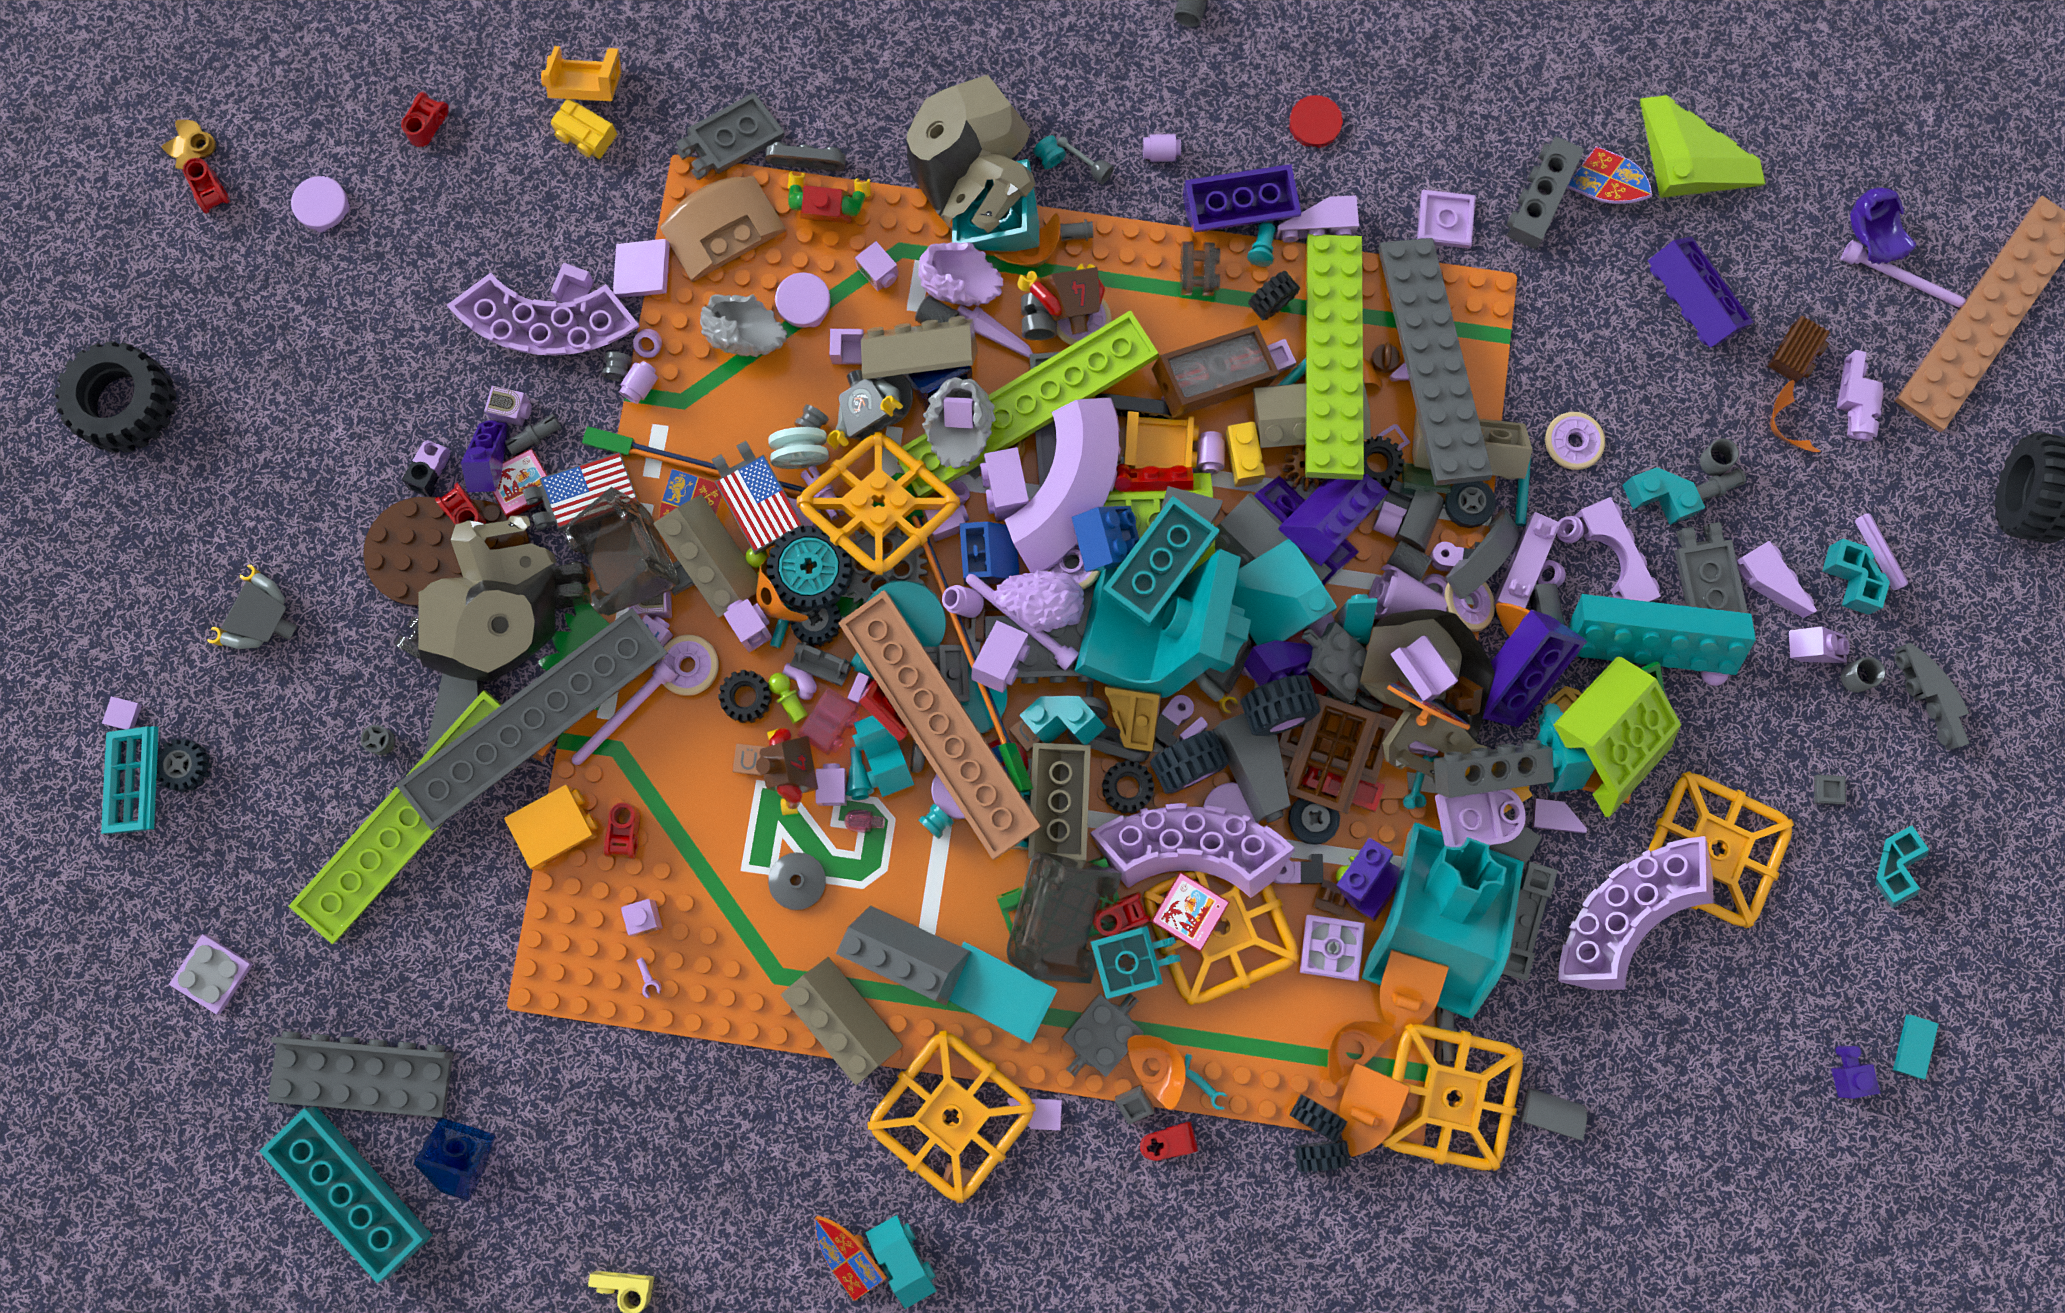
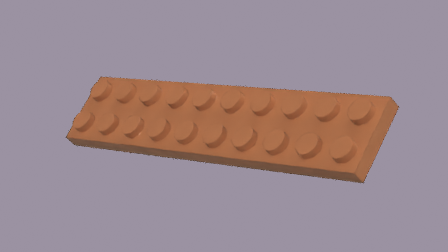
M2044 196L2037 199L1968 296L1966 303L1958 310L1895 399L1896 403L1938 432L1945 430L2065 259V210Z
M883 590L838 622L991 858L996 860L1042 828L1033 811L1017 790L1011 778L888 592Z

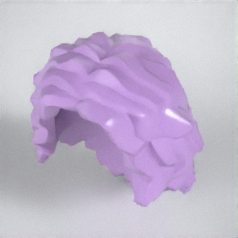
M970 242L931 244L919 260L918 276L921 279V286L929 295L940 301L966 306L988 304L996 296H1000L1002 293L1000 287L1004 284L1001 274L998 273L997 269L993 268L992 263L987 262L985 259L986 253L978 251Z
M1038 569L1035 573L1009 576V579L1004 580L1001 585H997V590L993 593L996 606H1001L1009 612L1015 611L1017 619L1035 628L1036 633L1043 630L1050 632L1052 629L1078 624L1083 614L1084 591L1074 578L1066 573H1055Z

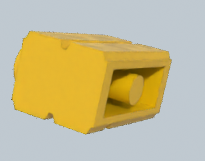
M571 99L565 100L560 107V111H557L551 120L555 137L565 144L572 142L577 145V150L586 157L593 155L601 159L608 146L611 145L617 136L613 124Z
M1255 422L1228 426L1225 432V439L1235 487L1262 483L1265 477L1263 463H1261L1262 455Z

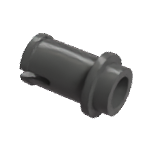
M1084 219V222L1060 224L1061 242L1076 239H1086L1088 241V238H1094L1092 221L1087 222V219Z

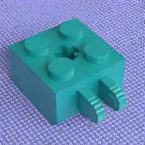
M1554 703L1545 705L1544 713L1539 716L1540 732L1535 739L1541 741L1542 745L1551 747L1553 750L1554 782L1547 783L1549 790L1553 793L1583 789L1595 766L1584 748L1565 747L1553 726L1564 713Z
M1146 926L1092 941L1091 945L1106 999L1163 984L1159 967L1181 961L1180 955L1174 954L1166 956L1165 959L1157 960L1154 949L1172 946L1176 943L1175 937L1152 943L1148 927ZM1125 954H1128L1129 958H1135L1136 964L1135 966L1132 965L1133 969L1131 971H1127L1125 967L1120 968L1119 960L1123 961L1121 957Z

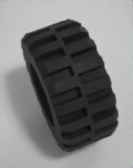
M115 341L105 342L104 346L97 343L89 346L90 350L87 352L85 350L76 354L77 358L73 362L71 360L67 362L65 373H60L57 380L60 383V387L55 388V397L59 401L56 402L55 406L57 412L61 414V421L78 437L108 452L118 453L121 450L127 453L133 452L135 450L134 446H138L141 449L148 446V440L151 438L157 440L162 435L159 431L163 426L165 428L169 426L171 422L168 419L169 414H174L176 408L171 403L172 400H176V390L171 387L173 386V381L158 362L139 348L136 349L127 343L119 345ZM133 377L135 391L128 407L113 417L100 418L98 414V400L104 388L117 379Z
M2035 432L2019 440V444L2013 447L2011 455L2007 457L2004 463L2005 467L2000 473L1999 485L1996 488L1997 499L1995 500V508H1997L1995 516L1999 521V527L2007 535L2050 544L2063 540L2065 537V437Z

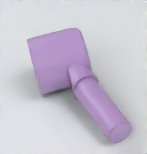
M644 958L637 959L645 982L642 989L643 995L646 998H650V993L647 990V986L650 984L656 986L659 994L662 988L660 982L652 978Z

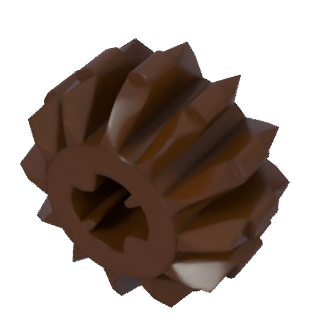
M1305 444L1302 450L1295 446L1292 449V454H1286L1284 460L1287 463L1283 464L1282 471L1288 472L1284 478L1285 481L1294 480L1293 489L1298 488L1299 484H1301L1303 491L1307 492L1310 485L1317 489L1320 486V482L1326 481L1327 478L1305 477V467L1301 468L1302 464H1305Z

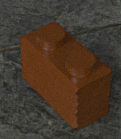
M1805 316L1799 317L1791 325L1767 366L1789 380H1794V383L1803 377L1807 379L1816 367V364L1813 363L1816 355L1820 357L1829 345V342L1825 340L1830 331L1825 330L1824 327H1821Z

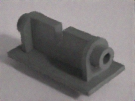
M807 642L797 643L794 650L796 654L790 663L792 667L841 687L852 668L847 659L839 658L812 647Z

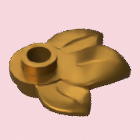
M185 119L175 121L179 136L162 145V149L168 155L176 158L175 167L183 170V165L187 160L194 157L200 159L209 157L216 149V141L209 133L203 132L197 122ZM206 143L202 148H199L200 144Z

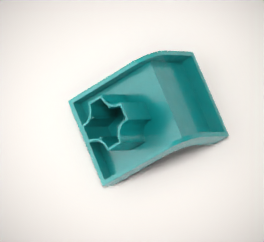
M1219 549L1187 576L1150 627L1103 594L1104 586L1116 572L1117 568L1101 571L1096 580L1075 672L1113 687L1159 693L1161 698H1165L1177 692L1209 668L1222 673L1234 665L1240 647L1247 641L1251 623L1250 619L1244 617L1245 609L1232 604L1241 557Z
M1415 822L1407 835L1394 900L1388 919L1380 937L1365 960L1362 979L1381 985L1391 949L1447 965L1449 969L1436 1006L1472 1019L1497 984L1507 962L1512 942L1524 862L1490 850L1488 844L1469 837L1466 838L1460 847L1446 846L1441 831Z

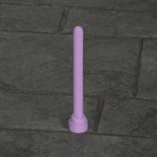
M1851 240L1844 249L1841 260L1851 265L1853 263L1865 264L1959 308L1966 303L1964 297L1890 263L1872 264L1871 261H1868L1866 249L1856 241Z
M969 574L966 577L967 584L1055 655L1054 658L1058 661L1057 665L1066 671L1077 659L1079 652L1073 647L1068 648L1066 645L1062 647L1044 631L1036 633L1035 628H1032L1022 620H1018L1015 611L1009 612L1001 606H996L993 596L994 590L977 576Z
M661 659L654 666L653 676L572 757V762L575 765L582 764L661 683L663 685L666 682L670 683L678 675L670 664Z

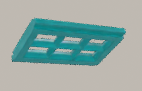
M147 726L106 733L101 834H120L154 829L159 727ZM137 739H142L140 762H136ZM122 741H127L125 764H121ZM135 768H141L140 791L134 792ZM120 770H125V791L119 794ZM139 797L138 821H133L134 798ZM124 799L123 822L118 823L119 800Z

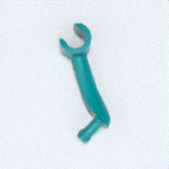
M1424 755L1422 758L1429 762H1434L1435 758L1440 757L1438 755L1433 757ZM1416 771L1411 794H1407L1403 799V804L1407 809L1422 808L1426 805V798L1420 793L1425 774Z
M1186 1054L1184 1062L1186 1077L1210 1097L1211 1105L1218 1110L1225 1109L1215 1104V1098L1218 1095L1228 1096L1223 1092L1216 1091L1199 1074L1189 1070L1192 1055Z

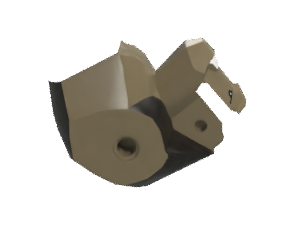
M989 75L949 87L926 98L907 133V158L911 176L937 214L951 229L950 221L952 218L963 213L984 189L986 180L993 179L994 185L971 220L977 227L989 233L1000 224L999 220L1021 196L1026 197L1035 186L1033 173L1024 165L1012 160L1028 141L1031 129Z
M510 516L507 521L489 524L467 521L455 525L451 543L463 577L439 579L430 583L424 590L419 592V655L422 666L465 680L494 681L525 662L555 635V563H557L555 555L546 548L538 547L532 543L490 550L484 542L487 537L524 531L530 526L527 516Z
M1419 609L1385 616L1373 627L1360 683L1380 702L1405 710L1382 743L1385 760L1398 769L1402 770L1403 767H1411L1432 777L1433 783H1435L1434 764L1410 753L1408 750V746L1414 741L1424 743L1443 753L1461 752L1462 754L1471 753L1473 748H1487L1478 744L1477 738L1495 672L1491 661L1473 632L1455 613L1437 609ZM1421 636H1427L1457 678L1464 676L1482 687L1480 712L1472 716L1462 710L1455 709L1456 706L1451 703L1447 704L1445 702L1446 691L1433 700L1470 725L1469 730L1456 726L1433 714L1428 724L1419 726L1416 723V718L1423 709L1387 689L1388 685L1398 681L1414 689L1390 654L1399 647L1407 648Z

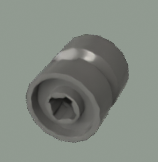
M1032 293L1023 295L1021 297V314L1024 316L1022 319V337L1029 340H1048L1054 338L1057 335V321L1052 318V315Z

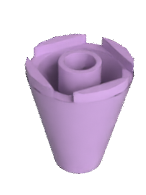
M1389 564L1380 569L1385 572L1382 577H1375L1369 592V598H1377L1374 616L1376 620H1381L1393 613L1419 609H1437L1448 612L1445 597Z

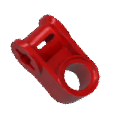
M420 92L415 97L412 106L401 122V127L410 143L416 147L426 146L447 117L449 106L444 101L437 102L429 98L427 93Z
M194 157L185 162L183 174L193 191L192 193L197 204L205 214L209 213L211 208L223 202L226 204L231 202L216 173L204 160ZM204 171L200 177H197L198 173Z
M458 482L454 484L455 488L442 498H435L437 504L455 525L466 522L471 517H475V522L486 524L485 518Z
M617 803L610 809L604 842V855L606 857L616 854L629 856L630 859L636 858L639 842L640 812L634 805ZM627 808L631 813V818L627 823L622 824L619 821V813ZM616 844H626V846H617Z
M1141 893L1130 894L1113 904L1097 910L1092 919L1094 928L1105 936H1113L1150 921L1151 917L1146 915L1140 901ZM1111 914L1114 918L1113 926L1106 930L1102 929L1100 924L1102 917Z
M1191 1121L1145 1135L1140 1142L1142 1155L1149 1160L1159 1161L1199 1151ZM1151 1139L1161 1143V1148L1157 1149V1155L1147 1150V1146L1151 1145Z

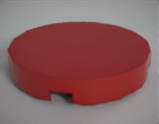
M1320 95L1307 96L1299 100L1292 108L1289 128L1294 139L1303 146L1322 148L1333 143L1339 136L1343 123L1342 113L1337 104L1327 97Z

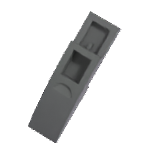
M1912 643L1894 649L1896 665L1899 669L1903 670L1906 678V690L1913 696L1915 701L1926 698L1927 713L1934 719L1937 725V737L1940 743L1945 745L1946 750L1970 744L1959 719L1960 716L1969 714L1962 697L1945 672L1934 660Z

